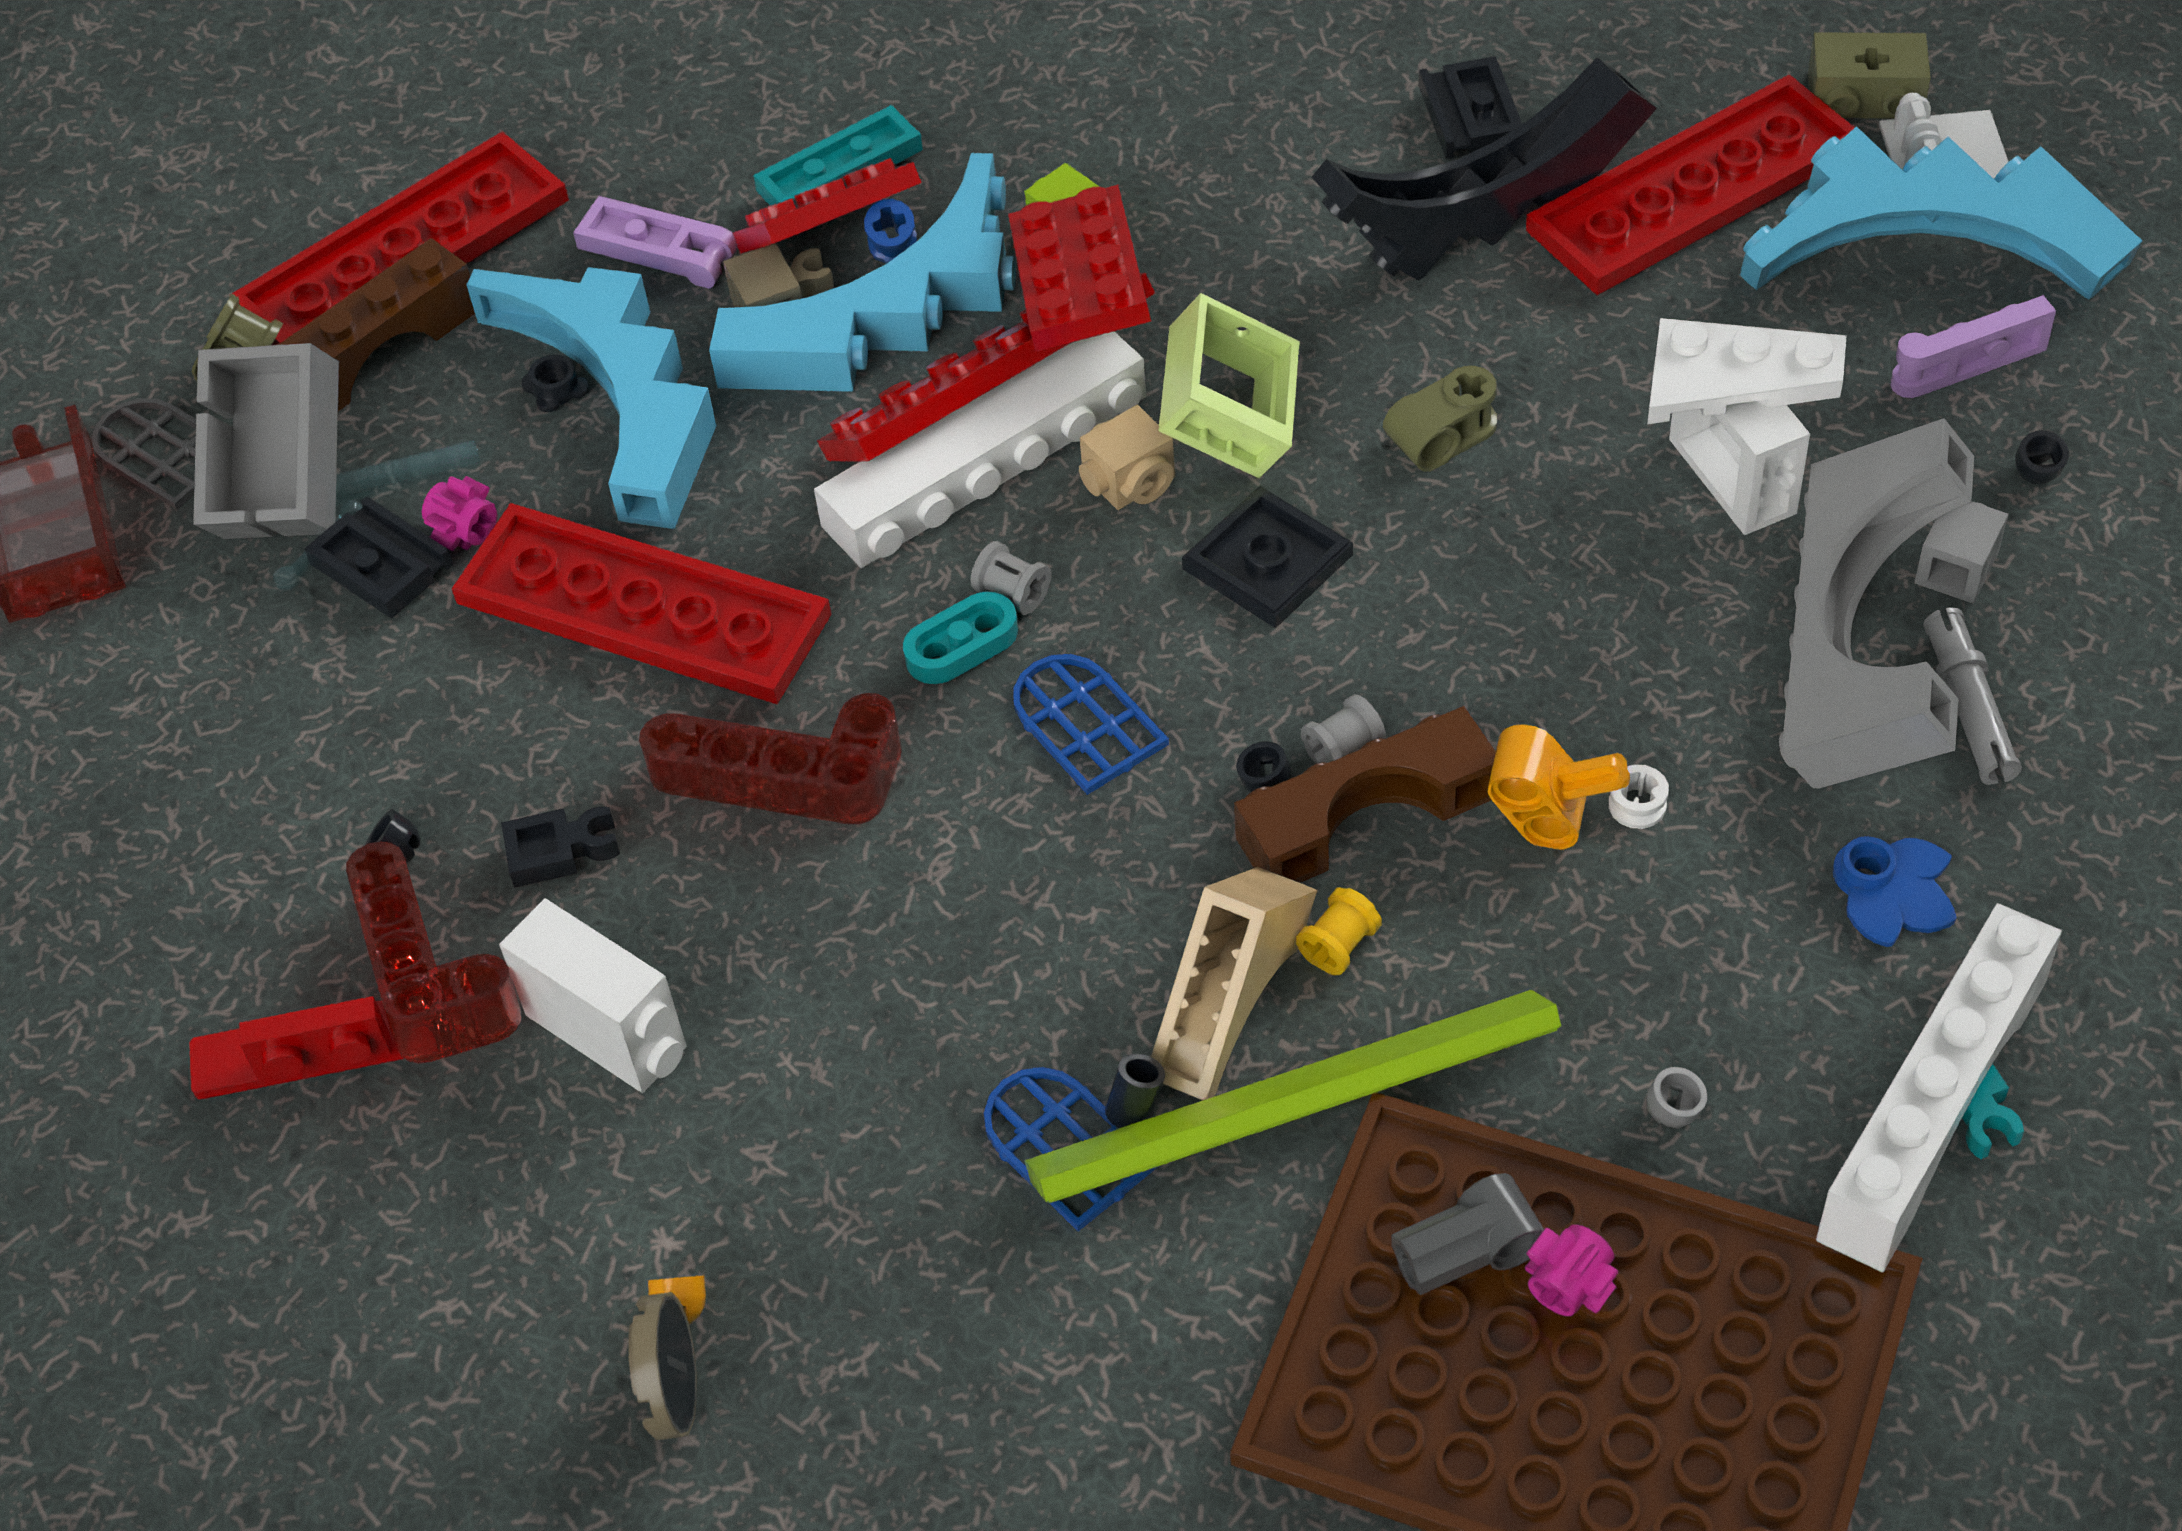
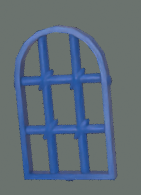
M1073 654L1045 657L1033 662L1020 674L1013 688L1014 709L1024 729L1033 734L1087 795L1120 774L1131 771L1135 765L1169 745V738L1112 679V676L1088 658ZM1062 665H1073L1087 669L1097 677L1085 684L1082 681L1077 682ZM1051 667L1072 692L1057 701L1053 697L1050 699L1031 679L1036 673ZM1105 684L1125 705L1127 710L1116 717L1113 714L1108 715L1088 693ZM1024 686L1044 707L1030 717L1026 714L1020 702V694ZM1076 700L1078 703L1083 702L1103 724L1088 734L1085 731L1080 732L1063 714L1061 709ZM1047 717L1050 720L1055 718L1075 741L1059 750L1036 724ZM1133 717H1136L1156 738L1154 742L1142 749L1119 727ZM1107 733L1110 737L1114 735L1132 754L1113 767L1091 744ZM1079 750L1082 754L1086 752L1103 773L1087 781L1067 757Z
M1045 1067L1020 1070L1003 1079L990 1093L984 1110L987 1137L998 1152L1000 1159L1008 1162L1033 1188L1034 1186L1030 1182L1026 1166L1012 1152L1028 1140L1042 1154L1054 1151L1041 1138L1044 1134L1040 1130L1056 1118L1080 1141L1093 1138L1069 1115L1072 1111L1068 1108L1082 1098L1111 1126L1105 1133L1119 1129L1107 1119L1105 1106L1091 1094L1088 1087L1083 1086L1079 1081L1063 1071ZM1043 1078L1058 1081L1073 1091L1057 1103L1034 1080ZM1019 1083L1044 1105L1042 1110L1046 1112L1030 1125L1001 1099L1008 1089ZM995 1108L1016 1128L1014 1133L1017 1135L1005 1145L1000 1141L992 1127L991 1118ZM1158 1167L1121 1179L1123 1182L1104 1197L1094 1188L1082 1192L1094 1205L1079 1217L1061 1200L1049 1204L1077 1231H1080L1114 1202L1121 1201L1130 1189Z

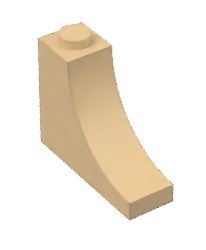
M1260 867L1204 887L1151 1055L1165 1070L1166 1075L1163 1084L1201 1100L1215 1096L1233 1047L1256 1001L1279 967L1298 950L1296 936L1307 924L1317 889Z

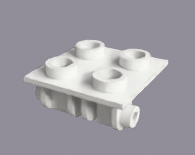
M1908 93L1900 99L1895 119L1879 122L1889 158L1901 169L1921 148L1928 146L1933 150L1948 136L1993 179L2008 163L1990 110L1930 116L1931 106L1929 101L1918 93Z

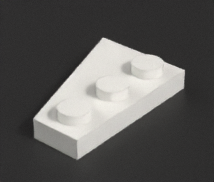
M1660 318L1647 424L1668 422L1670 420V413L1700 409L1703 417L1725 414L1727 405L1758 401L1768 408L1839 398L1843 383L1846 335Z

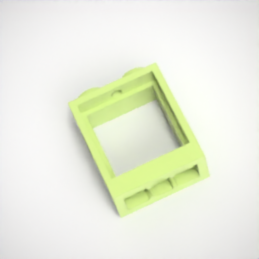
M1200 293L1169 327L1158 431L1260 478L1292 447L1300 341ZM1238 327H1245V328H1247V329H1246L1245 331H1241V330H1238L1237 328H1238ZM1202 354L1255 379L1252 409L1200 384Z

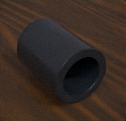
M1130 1054L1120 1060L1105 1107L1107 1119L1117 1128L1153 1117L1166 1075L1163 1066L1156 1059L1144 1054Z

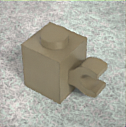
M776 243L723 261L730 298L735 307L766 306L816 295L834 288L831 270L829 267L823 268L821 252L818 248L808 249L799 253L794 258L790 267Z

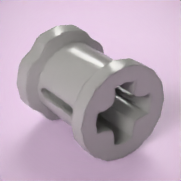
M993 541L981 551L975 561L970 581L971 587L979 593L995 592L1002 594L1012 601L1016 612L1027 615L1032 613L1044 600L1052 574L1049 566L1041 562L1030 564L1010 554L1009 548L1005 544Z
M1357 694L1348 697L1343 702V709L1321 723L1310 721L1301 728V739L1308 755L1316 764L1322 762L1329 763L1358 751L1366 743L1374 739H1386L1385 728L1378 713L1365 698Z

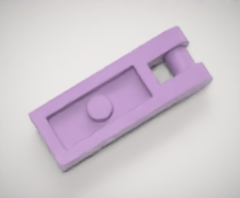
M602 196L597 197L573 232L577 249L685 276L694 285L708 289L714 286L722 274L721 263L731 259L738 249L733 233L726 228ZM692 248L700 249V250H703V251H702V252L694 251V250H692Z
M2042 295L2020 304L2008 305L1998 312L1970 322L1955 324L1947 330L1930 336L1921 333L1906 334L1898 342L1896 352L1898 365L1893 369L1891 388L1897 395L1914 398L2046 351L2056 310Z

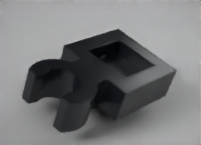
M610 807L589 809L578 820L568 822L564 808L501 822L508 869L514 888L576 874L575 858L586 856L592 860L605 861L620 854L615 833L599 837L595 836L598 832L615 828Z

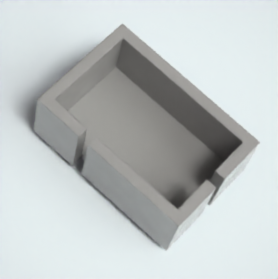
M311 343L198 350L197 402L226 419H233V427L208 413L196 414L193 525L223 539L274 537V531L284 536L319 535L335 523L339 361Z

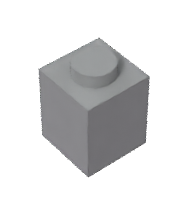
M1971 501L1969 504L1958 507L1936 518L1922 547L1915 584L1974 604L1999 553L2009 514Z

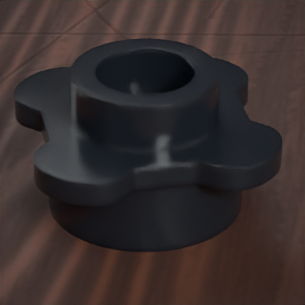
M556 354L547 355L536 360L531 365L529 373L523 377L521 382L523 390L535 396L537 408L543 412L556 411L560 405L567 403L572 398L585 396L589 390L587 379L576 375L573 362L565 356Z

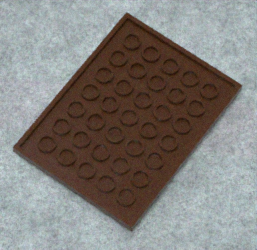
M1375 1092L1370 1097L1230 1451V1462L1232 1466L1424 1531H1847L1923 1258L1896 1250L1884 1272H1881L1817 1242L1816 1239L1820 1226ZM1506 1173L1512 1176L1544 1229L1547 1227L1560 1236L1565 1228H1568L1570 1225H1581L1597 1233L1609 1244L1614 1253V1260L1610 1266L1618 1271V1274L1612 1281L1616 1288L1597 1313H1594L1582 1304L1572 1316H1563L1541 1304L1530 1291L1528 1281L1532 1274L1525 1270L1526 1265L1531 1260L1529 1259L1519 1266L1507 1270H1495L1489 1264L1419 1295L1414 1288H1410L1400 1271L1396 1255L1391 1246V1235L1456 1206L1461 1195L1469 1187L1485 1177Z

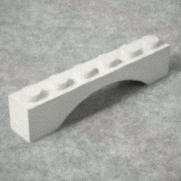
M1999 903L1996 904L1829 1189L1816 1239L1817 1242L1878 1271L1884 1272L1910 1226L1935 1170L1975 1092L2004 1045L2021 1028L2043 989L2062 930Z

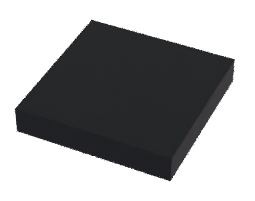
M1259 486L1182 557V568L1247 611L1277 628L1353 556V542Z

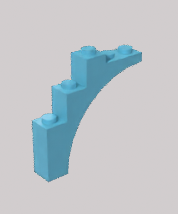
M1856 126L1843 139L1839 140L1834 136L1817 150L1811 159L1814 165L1808 189L1804 190L1792 201L1785 211L1787 217L1772 229L1765 225L1747 241L1743 248L1745 256L1740 276L1757 290L1790 266L1831 247L1874 236L1926 233L1968 238L2011 251L2052 272L2087 299H2091L2131 264L2142 240L2041 146L2025 160L2020 156L2014 157L1993 179L1949 136L1933 150L1928 146L1921 148L1901 169Z
M971 153L962 184L944 214L917 242L889 263L851 283L807 298L766 306L718 308L709 348L717 388L853 391L857 370H865L867 367L868 350L928 351L931 330L941 329L943 310L1002 312L1005 290L1015 289L1016 260L1015 256H1006L1004 234L1000 232L999 217L994 216L995 210H1004L1006 185L1004 176H996L993 153Z
M588 267L581 283L559 279L554 280L474 269L467 283V288L478 323L517 331L555 347L582 365L609 395L620 415L619 449L608 483L618 521L674 529L717 425L708 388L677 383L683 366L674 330L645 326L650 309L642 275Z

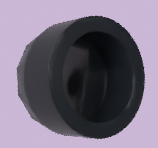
M2045 430L2034 431L2023 438L2016 451V468L2024 480L2032 484H2046L2060 475L2068 461L2069 451L2064 440L2057 434ZM2051 458L2053 460V464H2047L2042 466L2035 465L2044 463Z
M1262 741L1254 743L1244 749L1237 759V773L1243 786L1249 792L1261 787H1272L1291 778V767L1283 748L1274 742ZM1273 764L1272 773L1265 776L1264 765Z
M391 809L383 815L373 828L366 841L364 852L387 865H404L414 858L415 852L413 849H417L420 845L421 838L418 828L408 818Z

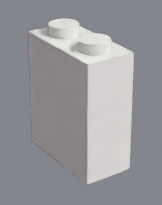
M546 898L499 944L527 1017L641 1093H644L658 1077L664 1078L677 1067L682 1058L683 1050L687 1045L665 975Z

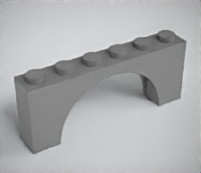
M1944 418L1811 464L1809 488L1804 496L1806 517L1804 537L1801 538L1799 543L1801 566L1799 584L1796 585L1794 590L1796 614L1794 632L1791 633L1789 638L1791 663L1789 681L1786 682L1784 687L1786 711L1784 730L1779 736V748L1785 763L1789 767L1794 768L1812 788H1823L1955 751L1959 699L1927 661L1900 667H1877L1854 661L1851 653V629L1856 608L1863 592L1880 566L1905 540L1926 524L1949 511L1971 503L1974 455Z

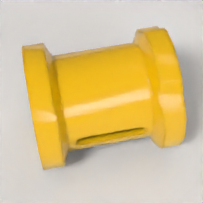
M1337 887L1328 897V909L1314 926H1305L1296 936V945L1305 959L1330 975H1341L1350 965L1349 954L1364 936H1373L1382 926V918L1371 901L1351 888Z

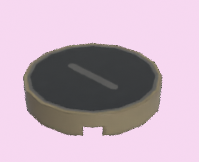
M673 1292L641 1296L636 1306L639 1311L645 1312L641 1315H633V1322L629 1327V1366L633 1394L637 1396L638 1403L649 1402L653 1417L643 1419L642 1423L652 1437L656 1440L684 1437L689 1435L694 1424L697 1388L694 1345L688 1319L680 1300Z

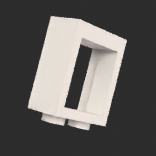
M1758 401L1727 405L1725 414L1703 417L1700 409L1672 413L1669 440L1744 535L1797 514L1810 433L1787 405L1766 408Z

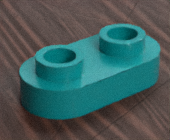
M980 592L965 598L918 624L907 633L903 642V652L908 672L916 680L923 683H945L1006 650L1014 643L1018 635L1017 614L1014 604L1002 594ZM984 628H993L986 633L980 632ZM935 656H941L940 658H937V659H930V658L935 657Z

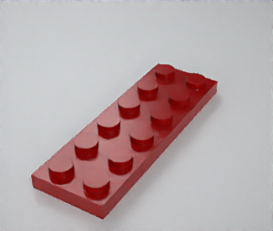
M1788 74L1527 214L1526 232L1594 294L1599 295L1809 180L1814 165L1811 159L1817 150L1834 136L1839 140L1843 139L1855 127Z
M502 131L232 294L239 298V305L268 322L276 319L283 323L272 345H279L430 238L467 264L568 202L569 197L566 186Z
M1140 273L1147 299L1154 295L1155 292L1146 273ZM1024 309L1020 312L1023 320L1021 323L1007 331L1004 325L984 332L973 340L976 349L960 358L955 352L934 361L926 367L929 376L914 385H911L909 380H905L887 388L878 395L881 404L865 413H863L861 408H856L837 417L830 423L833 432L820 438L817 442L828 461L869 462L1070 343L1036 352L1030 333L1027 312Z
M513 503L509 504L451 588L456 603L777 705L832 615L829 599Z

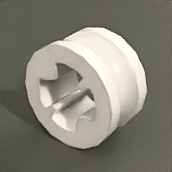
M1647 765L1627 766L1630 773V783L1626 788L1610 792L1609 810L1613 818L1624 826L1638 829L1654 826L1662 820L1666 813L1669 784L1664 775L1655 768ZM1638 790V796H1642L1644 791L1650 794V802L1639 803L1638 797H1635L1634 801L1631 802L1627 800V792Z

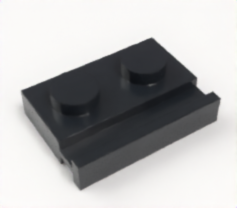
M1496 56L1443 65V71L1429 74L1427 68L1419 70L1418 86L1446 159L1454 158V151L1468 149L1469 153H1472L1495 142L1523 124Z
M366 496L360 501L362 508L353 516L347 512L305 547L304 550L309 563L313 567L392 619L434 582L433 575L442 567L448 570L454 564L449 549Z

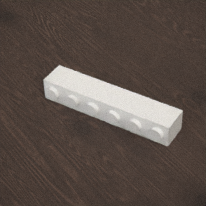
M1114 331L1068 344L869 462H859L814 488L821 527L860 568L865 567L880 557L884 558L892 555L906 541L928 528L942 525L951 514L976 499L990 496L999 485L1024 470H1032L1038 467L1049 455L1071 442L1080 441V437L1090 432L1096 425L1106 422L1119 413L1125 412L1146 398L1144 358Z

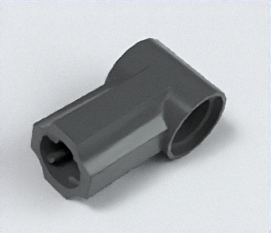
M1501 1173L1485 1177L1473 1184L1461 1195L1456 1206L1392 1234L1391 1246L1396 1255L1400 1271L1411 1289L1414 1288L1419 1295H1422L1489 1264L1495 1270H1507L1519 1266L1530 1259L1526 1253L1543 1232L1544 1228L1512 1176Z

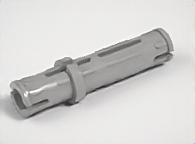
M1953 607L1946 608V614L1950 622L1947 625V629L1940 610H1937L1924 620L1923 627L1930 638L1939 662L1936 666V672L1959 699L1958 715L1978 766L1980 779L1986 785L1998 783L1994 769L1998 768L1999 765L2004 781L2009 782L2021 773L2022 766L2015 755L1985 677L1989 671L1985 656L1982 652L1975 650L1962 610Z

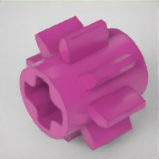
M450 476L447 483L440 482L433 486L426 495L422 506L424 524L434 528L430 538L451 551H454L457 546L468 550L471 545L477 546L482 544L497 522L495 504L485 499L490 488L467 476L462 481Z
M1570 1225L1568 1228H1565L1560 1236L1546 1227L1526 1253L1531 1259L1525 1267V1270L1532 1274L1528 1281L1530 1291L1541 1304L1557 1314L1572 1316L1582 1304L1589 1310L1597 1313L1616 1288L1612 1281L1618 1274V1271L1610 1266L1614 1260V1253L1611 1247L1601 1236L1584 1226Z

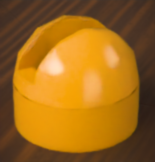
M704 1275L648 1280L649 1295L673 1292L682 1306H684V1312L689 1325L700 1317L705 1308L706 1300Z

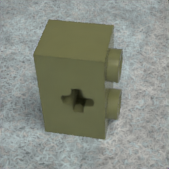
M1814 32L1808 69L1809 90L1841 117L1895 119L1896 109L1904 95L1918 93L1927 99L1931 76L1926 33Z

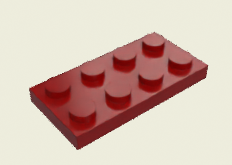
M1118 185L1107 188L1090 187L1080 191L1073 197L1050 203L1046 201L1033 202L1023 207L1020 211L1008 213L1030 333L1036 352L1152 322Z

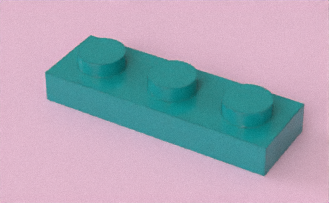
M890 105L754 174L756 191L769 205L778 204L792 198L797 207L798 205L794 198L797 194L840 178L843 179L842 176L886 159L891 158L895 165L923 151L921 134Z

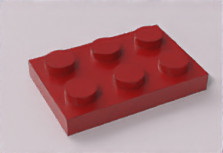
M889 158L842 176L843 179L840 178L795 195L797 207L791 198L746 215L745 219L748 227L733 232L740 254L777 243L921 184L922 182L914 162L895 168L892 159Z

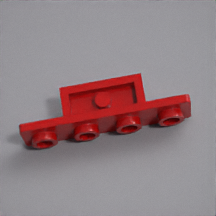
M448 987L376 1001L374 996L239 1022V1029L194 1037L189 1043L191 1090L194 1096L201 1100L455 1049L460 1044L455 996L452 989Z

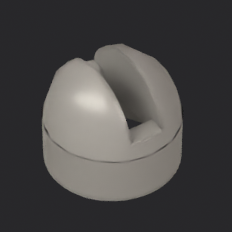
M1670 1067L1664 1069L1657 1075L1648 1089L1646 1097L1647 1110L1654 1121L1659 1124L1662 1123L1674 1129L1684 1127L1692 1123L1705 1107L1707 1102L1705 1085L1696 1074L1685 1068ZM1669 1088L1679 1091L1674 1108L1667 1104Z

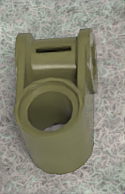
M231 294L206 336L208 340L202 350L271 346L283 323L276 319L268 322L239 305V298ZM198 357L192 366V374L196 381Z
M1463 366L1454 369L1444 378L1397 401L1388 410L1384 418V432L1420 470L1424 472L1432 471L1446 464L1452 457L1487 440L1494 434L1497 428V414L1491 403L1497 395L1496 379L1491 372L1478 366Z

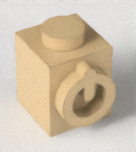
M1138 404L1113 419L1096 425L1090 432L1080 437L1082 464L1079 466V474L1084 485L1094 496L1102 494L1117 510L1133 501L1138 504H1148L1155 501L1168 489L1175 477L1173 438L1159 432V425Z

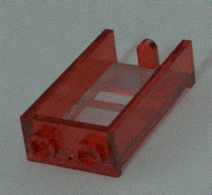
M76 405L64 407L71 441L44 449L35 428L31 425L22 424L12 430L13 443L19 456L0 462V606L9 623L25 618H36L48 611L85 600L99 599L105 594L127 588L112 532L92 440Z

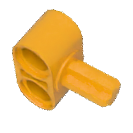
M1513 725L1504 729L1499 736L1488 785V795L1519 833L1531 844L1564 850L1572 847L1578 841L1586 797L1626 788L1630 783V773L1627 769V760L1622 754L1615 753L1574 762L1547 731L1536 726Z

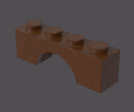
M430 238L279 345L311 343L339 361V412L351 402L353 384L363 363L382 343L396 335L412 331L425 333L435 341H438L475 314L467 288V283L470 279L467 264Z
M1465 706L1443 715H1431L1423 719L1416 726L1386 739H1374L1366 743L1358 751L1329 763L1315 764L1304 771L1303 774L1275 786L1261 787L1252 791L1244 799L1234 803L1236 840L1254 868L1260 867L1301 883L1329 871V842L1334 831L1343 820L1362 808L1381 803H1403L1424 809L1445 821L1491 801L1488 795V785L1496 751Z

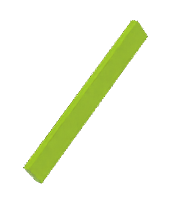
M1528 990L1025 1160L1029 1179L1046 1202L1052 1203L1557 1031L1558 1028L1562 1027L1557 1006L1535 991Z

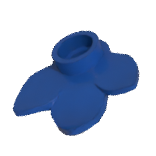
M1866 836L1852 840L1837 853L1833 865V877L1839 888L1848 894L1847 916L1853 926L1865 938L1875 944L1885 947L1893 946L1900 935L1902 927L1908 931L1931 933L1949 928L1956 921L1957 916L1950 899L1934 880L1946 870L1951 862L1952 855L1944 849L1926 840L1917 838H1904L1888 844L1879 838ZM1861 868L1870 869V870H1872L1873 872H1875L1876 874H1875V875L1864 874V873L1859 872L1858 869H1861Z

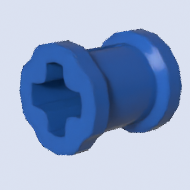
M882 199L874 203L867 211L864 219L865 233L868 236L869 251L874 259L887 264L917 242L914 215L910 208L902 201ZM894 227L895 232L899 236L888 238L884 229Z

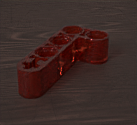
M863 693L845 702L839 712L830 738L677 713H665L652 718L644 725L639 737L651 783L661 792L844 824H862L871 821L879 815L884 807L902 752L894 706L885 696L876 693Z
M376 842L362 846L352 853L346 862V872L381 1001L396 1048L401 1057L415 1063L433 1062L499 1042L514 1033L521 1022V1011L509 967L505 961L496 955L479 954L436 966L411 877L401 849L392 843Z

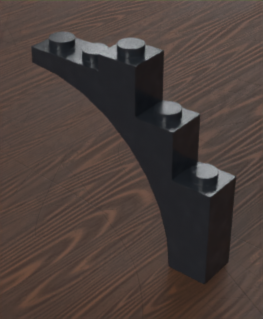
M1596 57L1565 91L1531 119L1495 142L1457 160L1418 171L1382 174L1352 170L1326 159L1311 178L1327 194L1322 200L1323 205L1344 223L1349 224L1353 219L1361 228L1359 232L1374 247L1369 256L1376 264L1392 276L1402 271L1419 281L1423 279L1459 236L1469 241L1475 235L1493 246L1503 237L1532 202L1542 207L1547 200L1551 202L1598 177L1654 113L1657 107L1627 78Z

